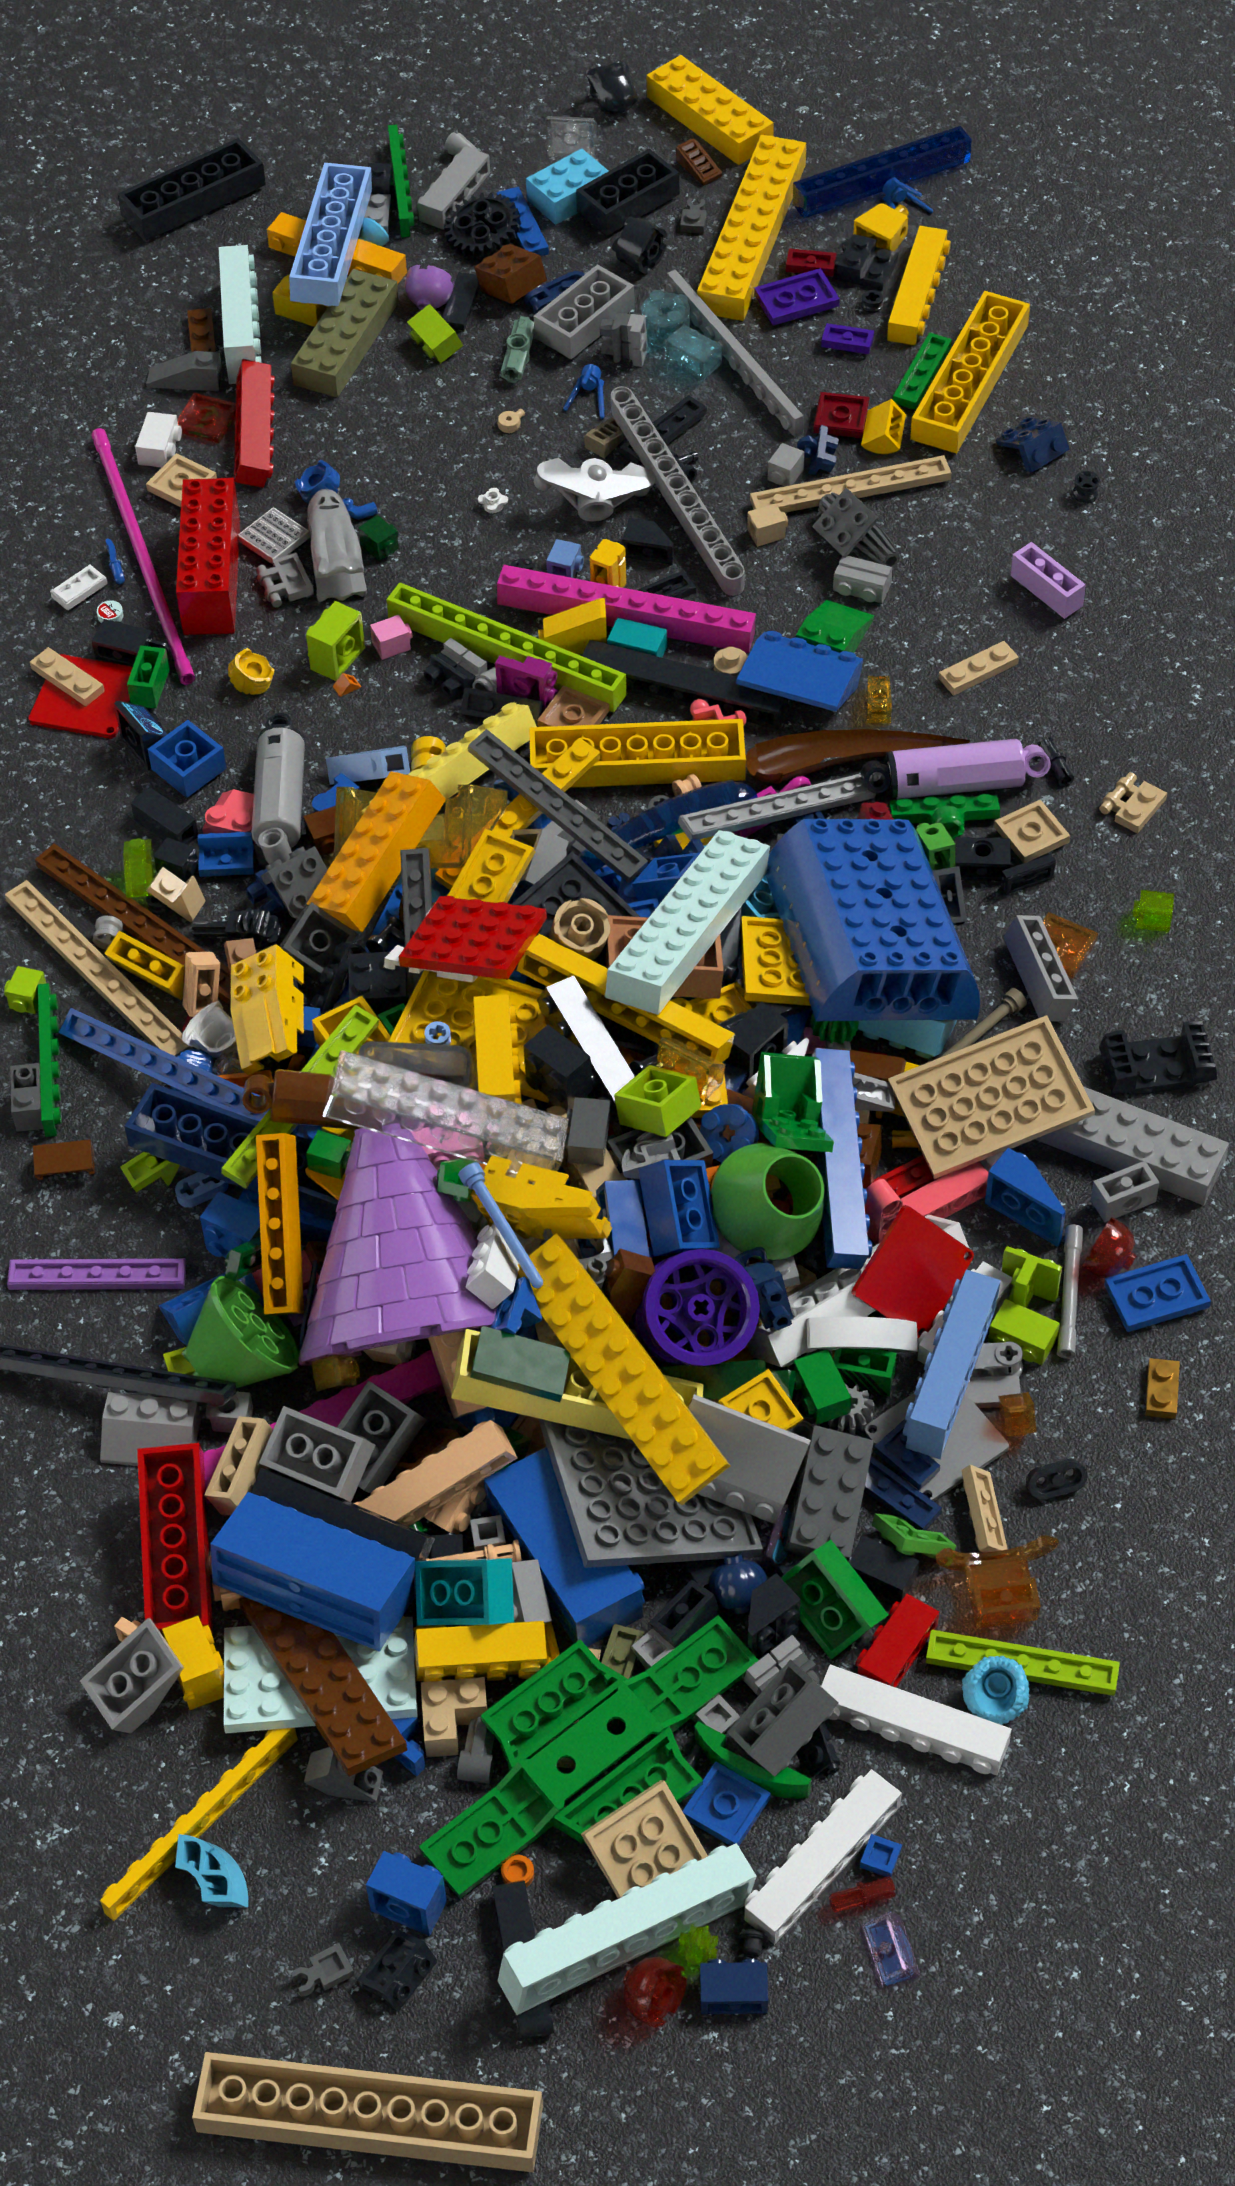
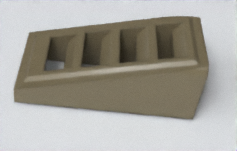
M614 417L590 430L584 436L585 448L605 458L626 436L621 428H619Z

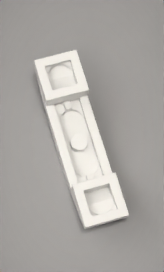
M815 1317L806 1319L808 1349L836 1350L839 1348L880 1349L906 1353L918 1352L917 1322L877 1317Z

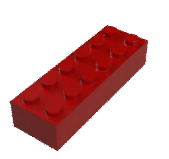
M199 1443L137 1449L145 1620L147 1618L151 1619L164 1637L163 1628L199 1616L202 1626L209 1625L211 1633H213L206 1497L204 1496L206 1487L203 1450Z

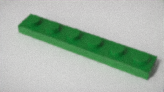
M397 124L388 125L401 237H411L410 227L414 226L413 212H408L412 210L411 196H406L410 195L409 180L404 181V179H408L407 165H402L406 163L405 149H400L404 148L403 134H398Z
M49 983L38 984L41 1121L45 1137L57 1136V1125L62 1123L60 1107H56V1101H61L60 1086L55 1084V1078H60L59 1062L55 1061V1056L60 1054L58 1039H54V1033H59L57 1016L53 1014V1011L58 1010L57 994H52Z

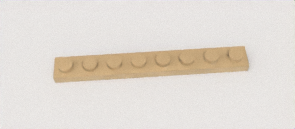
M943 455L750 493V501L754 510L776 503L780 511L786 513L819 506V501L824 495L831 493L840 495L845 488H848L857 498L948 481L951 480V470Z

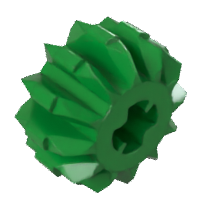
M811 1014L810 1023L813 1035L820 1037V1041H830L831 1044L837 1042L843 1045L844 1041H852L853 1036L858 1031L859 1021H816L814 1014Z

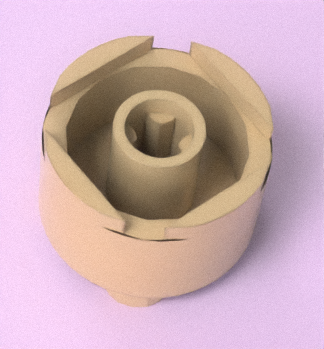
M580 898L577 901H567L556 912L550 929L549 939L593 961L603 951L610 933L608 915L605 909L593 900Z

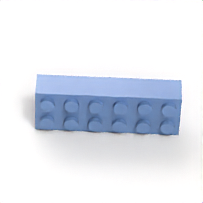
M967 1269L963 1279L956 1280L952 1291V1302L946 1306L942 1319L944 1323L942 1328H938L933 1342L935 1347L933 1352H929L927 1356L924 1376L918 1380L914 1393L916 1395L914 1403L910 1402L905 1416L907 1421L903 1435L907 1436V1449L941 1460L994 1316L1001 1280Z

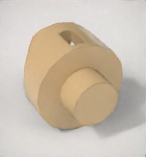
M735 647L721 649L714 657V671L738 677L748 656L744 651Z

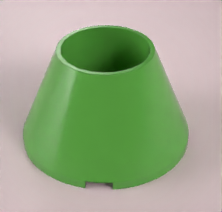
M757 1143L736 1150L718 1167L712 1180L710 1191L714 1208L712 1214L718 1229L734 1248L743 1253L756 1247H763L768 1259L782 1260L799 1253L813 1240L822 1220L824 1183L819 1170L810 1160L786 1148H775L772 1144ZM767 1174L779 1178L790 1190L793 1199L792 1215L778 1210L768 1198L765 1188ZM752 1256V1258L761 1260L760 1256Z

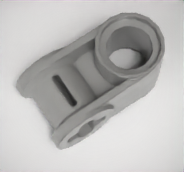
M1014 1342L983 1343L971 1377L1019 1375L1020 1377L1023 1372L1021 1361L1023 1352L1021 1347Z

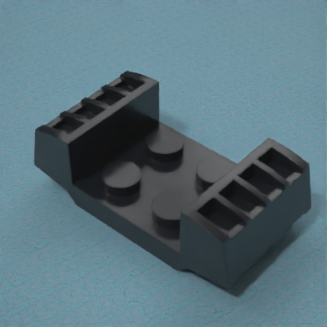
M1202 1021L1183 1022L1181 1036L1128 1042L1125 1030L1114 1031L1105 1034L1099 1045L1111 1093H1132L1134 1095L1192 1088L1196 1084L1218 1079L1216 1065Z

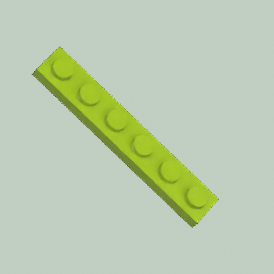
M931 1630L926 1656L927 1664L970 1671L984 1657L1005 1656V1658L1010 1660L1014 1659L1018 1665H1022L1028 1681L1115 1696L1120 1665V1662L937 1630Z

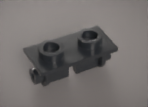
M823 1721L813 1732L810 1741L806 1745L801 1746L811 1778L816 1777L823 1770H826L827 1774H834L839 1771L840 1760L837 1758L834 1746L827 1743L831 1738L825 1723L826 1721Z

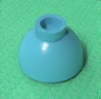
M364 218L359 239L379 246L389 242V236L380 224L371 218Z

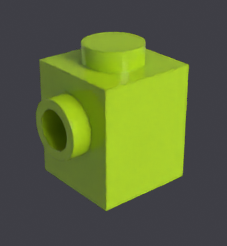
M17 966L11 980L6 982L4 988V995L7 997L10 1009L21 1013L36 1014L38 1010V984H46L43 971Z

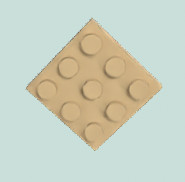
M660 1780L581 1833L618 1899L633 1887L639 1886L642 1888L651 1884L652 1880L662 1873L670 1875L680 1870L682 1865L692 1859L700 1861L708 1857L669 1787L663 1780Z

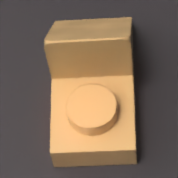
M164 867L159 870L146 890L189 922L194 920L205 903V898L194 876H191L185 883Z

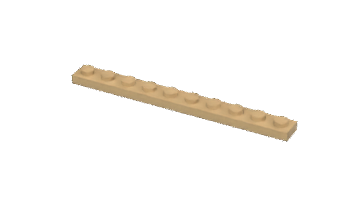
M26 880L5 894L6 901L150 1045L176 1057L180 1056L181 1052L193 1049V1047L183 1042V1034L30 882Z

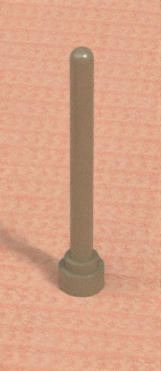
M1011 988L1003 995L1001 1005L941 1057L971 1046L1008 1013H1018L1027 1005L1024 995L1019 990Z

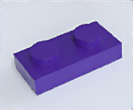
M826 323L821 347L869 354L874 339V330Z

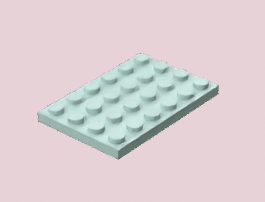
M403 1616L380 1652L335 1634L391 1719L417 1717L413 1616ZM253 1627L224 1628L225 1733L316 1726Z

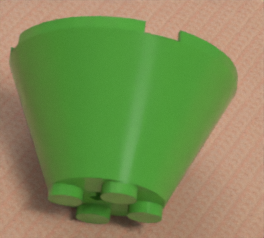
M220 1276L210 1286L187 1347L182 1351V1354L196 1370L193 1373L194 1376L236 1382V1388L295 1371L298 1368L300 1352L293 1335L279 1315L264 1314V1307L257 1301L260 1296L255 1291L238 1280L233 1281L225 1278V1276Z

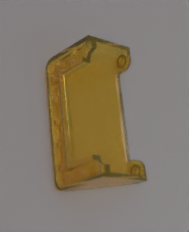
M469 784L458 785V795L452 799H446L445 814H437L415 848L429 849L430 869H462L485 828L492 831L506 811L507 791ZM353 787L336 788L334 859L363 815L361 811L369 806V802L375 797L376 792L358 790Z

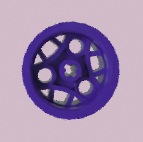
M698 1249L673 1255L654 1265L655 1271L647 1282L642 1302L632 1316L637 1336L649 1353L671 1366L691 1365L700 1367L724 1362L733 1358L745 1348L758 1324L760 1305L754 1282L741 1264L730 1256L718 1251ZM688 1266L694 1280L680 1283L679 1269ZM713 1279L718 1280L722 1285V1292L718 1296L712 1294L709 1288L710 1282ZM663 1293L670 1295L673 1303L669 1310L663 1309L660 1305V1297ZM726 1309L732 1311L730 1326H723ZM668 1326L674 1329L680 1337L674 1343L664 1332ZM701 1330L706 1331L710 1336L709 1344L706 1347L701 1346L697 1341V1335Z

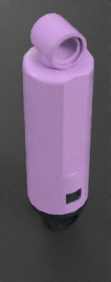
M1008 739L888 751L885 754V764L879 761H869L863 765L860 776L868 791L879 794L888 790V795L893 800L1021 787L1025 782V774L1037 778L1042 777L1049 771L1051 762L1042 747L1029 745L1023 749L1020 740ZM1033 757H1041V760L1037 765H1029V762ZM873 773H882L878 781H869Z

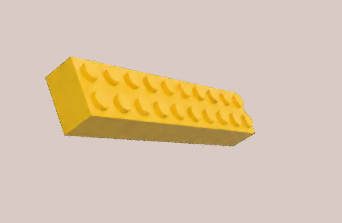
M761 134L697 290V295L716 316L744 321L754 297V287H757L805 168L806 142Z

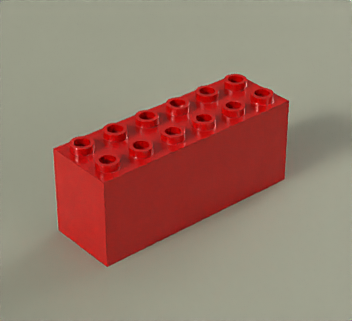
M234 478L183 479L176 585L183 635L235 633L240 517Z

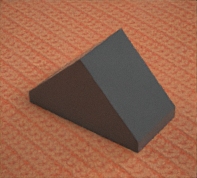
M959 866L933 870L932 872L952 922L967 921Z

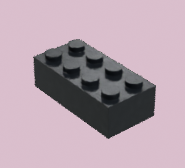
M649 148L576 189L577 212L608 236L622 228L628 217H641L680 194L679 172Z

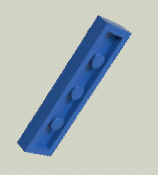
M515 187L496 192L497 195L502 194L503 199L509 197L510 203L514 202L516 208H518L521 225H519L520 232L515 234L520 248L540 256L548 255L549 246L520 188Z

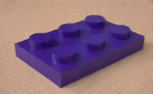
M821 268L754 287V296L772 325L840 306V298Z

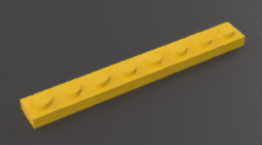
M579 738L542 774L565 792L600 759V751ZM519 794L435 873V880L451 890L485 828L511 838L513 830L526 829L542 812Z
M295 1728L268 1730L264 1739L256 1747L248 1749L242 1757V1761L233 1770H227L220 1778L219 1784L212 1791L205 1792L198 1799L196 1806L187 1815L184 1814L176 1820L173 1829L164 1838H158L152 1844L150 1851L141 1860H137L130 1865L126 1875L117 1884L113 1883L105 1890L100 1900L104 1913L115 1921L176 1860L178 1835L182 1834L199 1838L298 1740Z

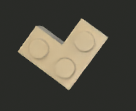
M485 1677L421 1683L424 1742L427 1757L459 1755L457 1726L470 1725L471 1719L481 1717L480 1715L487 1711Z

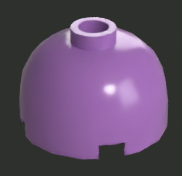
M420 265L410 267L405 280L407 297L420 310L429 304L434 309L444 306L454 288L455 283L454 281L451 282L452 276L446 271L430 265L427 266V269H419Z

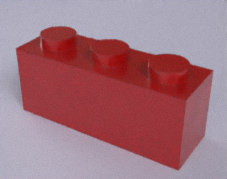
M909 1594L905 1595L901 1603L896 1601L888 1614L890 1619L886 1625H880L872 1637V1642H874L869 1650L863 1649L858 1656L855 1664L858 1667V1674L897 1688L930 1639L931 1630H936L938 1627L940 1611Z

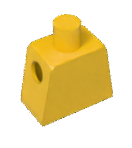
M884 203L878 204L854 220L853 235L876 239V247L895 251L907 235V216L909 212L903 205H898L893 209Z

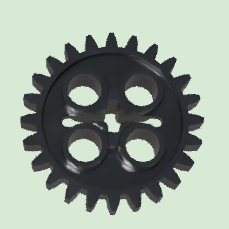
M493 192L488 197L481 193L477 199L474 195H471V201L469 202L463 199L464 205L456 204V211H449L451 218L445 219L447 224L444 226L445 235L451 249L455 248L457 254L463 252L464 257L471 253L473 259L478 254H481L482 258H485L488 252L493 255L494 250L500 251L503 245L510 244L509 239L516 240L515 233L520 232L519 225H521L520 214L515 203H510L509 197L503 199L502 194L494 198Z

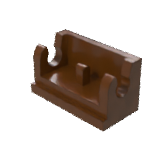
M90 1139L33 1146L34 1174L37 1180H43L44 1175L87 1171L89 1175L95 1174L94 1149Z

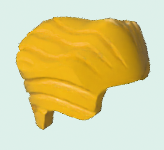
M248 648L240 651L228 666L230 682L234 684L238 691L245 694H261L269 689L274 669L270 666L268 660L262 655L252 653Z

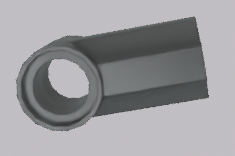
M481 1717L470 1720L465 1750L461 1751L459 1757L457 1779L490 1784L494 1767L493 1750L496 1737L481 1721Z

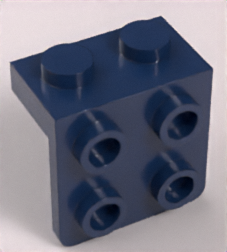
M1025 418L1020 422V425L1003 431L1002 436L995 440L998 446L1018 448L1025 469L1028 472L1037 470L1070 450L1061 422L1050 421V419Z

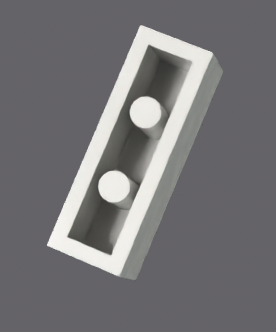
M495 1224L491 1227L489 1225L485 1226L477 1236L478 1245L472 1253L474 1259L468 1268L467 1273L469 1276L466 1283V1288L492 1309L513 1293L519 1271L518 1261ZM514 1231L523 1248H525L526 1240Z

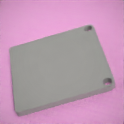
M914 1393L866 1425L865 1434L870 1440H874V1445L878 1444L905 1419L910 1402L914 1403L916 1397ZM966 1393L964 1394L941 1460L931 1457L941 1465L940 1471L919 1490L923 1494H931L932 1497L930 1499L932 1501L937 1500L964 1481L961 1470L965 1467L973 1465L982 1469L1009 1450V1443ZM870 1428L877 1430L875 1433L868 1432ZM900 1475L902 1479H904L906 1482H908L910 1485H912V1484H911L909 1481H907L902 1475Z

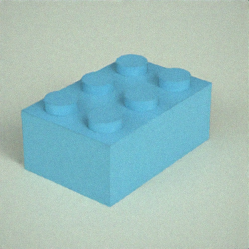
M581 148L527 177V201L556 225L578 213L576 189L603 175L608 170Z

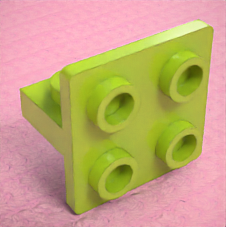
M1007 1246L1003 1254L1001 1272L1012 1277L1011 1284L1013 1288L1009 1300L1027 1308L1033 1295L1055 1302L1058 1297L1062 1267L1049 1259H1041L1028 1254L1022 1249H1014Z

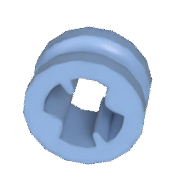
M439 1021L427 1025L424 1033L426 1045L434 1051L445 1050L449 1047L451 1043L449 1026ZM438 1033H442L443 1036H439L438 1039H433V1037L437 1036Z

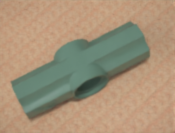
M521 316L518 320H515L511 335L507 338V350L501 368V377L509 383H516L522 379L525 365L529 362V350L534 336V322L529 317Z

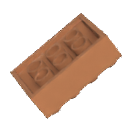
M607 916L610 924V933L606 941V968L612 965L647 921V917ZM720 934L672 997L720 999L724 972Z

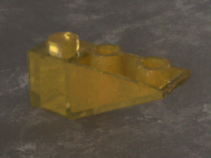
M331 1355L311 1362L317 1392L357 1385L356 1378L360 1377L359 1366L356 1360H352V1356Z

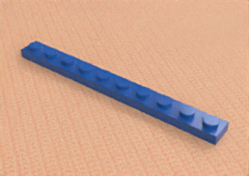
M70 1008L59 1031L60 1034L212 1105L259 1122L270 1110L269 1108L267 1111L259 1114L249 1112L244 1107L242 1101L243 1087L73 1008Z

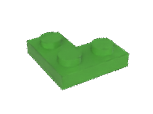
M877 1513L874 1515L871 1525L881 1532L882 1538L895 1544L897 1551L906 1555H914V1552L923 1553L931 1558H939L940 1555L953 1557L956 1545L942 1533L917 1530L899 1516Z

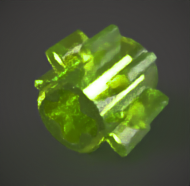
M691 1924L688 1934L680 1933L678 1942L681 1945L678 1949V1956H685L688 1961L687 1966L690 1967L692 1964L700 1965V1963H706L708 1958H717L718 1950L715 1947L718 1945V1936H711V1933L708 1931L709 1926L696 1927L694 1924Z

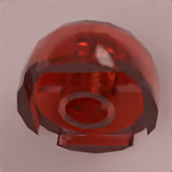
M1111 1217L1092 1247L1091 1254L1084 1261L1082 1268L1099 1277L1117 1275L1123 1268L1129 1270L1137 1257L1136 1254L1132 1253L1135 1247V1239L1131 1230L1122 1222Z
M657 1956L645 1958L629 1969L624 1977L623 1990L624 2002L631 2015L651 2027L663 2026L667 2021L662 2018L668 2012L674 2014L684 1997L687 1985V1978L681 1975V1971H685L684 1967Z

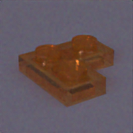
M1048 912L1043 923L1053 945L1058 947L1056 951L1067 976L1074 978L1097 942L1098 933Z

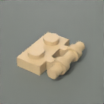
M1129 772L1125 777L1119 779L1113 792L1107 793L1099 809L1103 814H1108L1111 810L1116 812L1115 822L1138 834L1166 801L1167 792L1146 781L1139 787L1133 785L1137 780V776ZM1123 795L1130 797L1126 803L1120 800Z

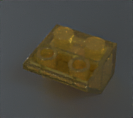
M662 1037L660 1039L656 1067L696 1077L700 1102L705 1105L723 1084L725 1064L676 1038Z

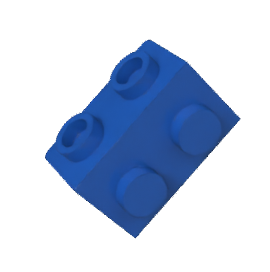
M251 832L198 835V870L200 877L254 874V843Z

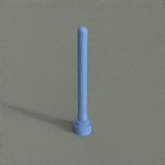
M478 1162L465 1166L458 1173L463 1185L468 1186L471 1190L474 1189L534 1288H541L543 1286V1279L485 1186V1172Z

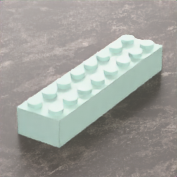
M737 1843L727 1848L725 1846L717 1847L709 1853L708 1857L700 1861L692 1859L682 1865L680 1870L670 1875L662 1873L654 1878L651 1884L642 1888L639 1886L633 1887L626 1891L621 1898L613 1902L611 1900L603 1901L588 1914L583 1916L582 1914L573 1915L565 1921L564 1925L554 1930L546 1928L540 1931L533 1940L524 1944L523 1942L512 1944L503 1954L498 1983L514 2012L518 2015L743 1907L747 1897L751 1894L756 1874Z

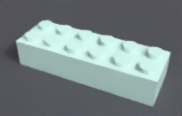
M248 245L219 247L223 341L229 384H236V376L242 359L262 363L261 356H257V354H261L260 339L257 338L260 337L259 310L256 305L258 304L257 277L255 271H251V269H255L254 255H249Z

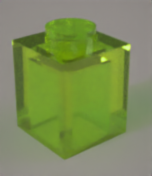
M1141 890L1140 901L1134 900L1132 917H1137L1136 928L1170 932L1174 893Z

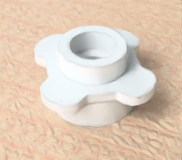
M491 488L486 494L479 495L478 502L483 504L485 511L497 513L503 509L504 504L508 503V497L499 493V489Z

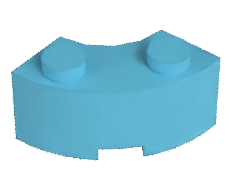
M179 1834L175 1867L191 1873L196 1878L201 1888L202 1901L217 1907L248 1908L246 1881L239 1865L230 1854L204 1840Z

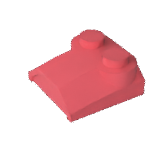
M235 789L222 793L215 806L209 808L205 813L206 822L202 828L203 834L251 832L254 794Z

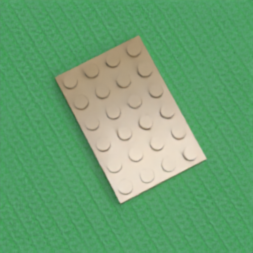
M1047 1015L888 1078L899 1107L934 1179L1004 1152L1008 1147L1010 1149L1095 1115V1109Z

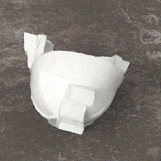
M219 1001L207 1005L188 1023L182 1035L183 1042L190 1047L207 1052L214 1058L228 1059L234 1055L239 1059L232 1018L226 1014Z

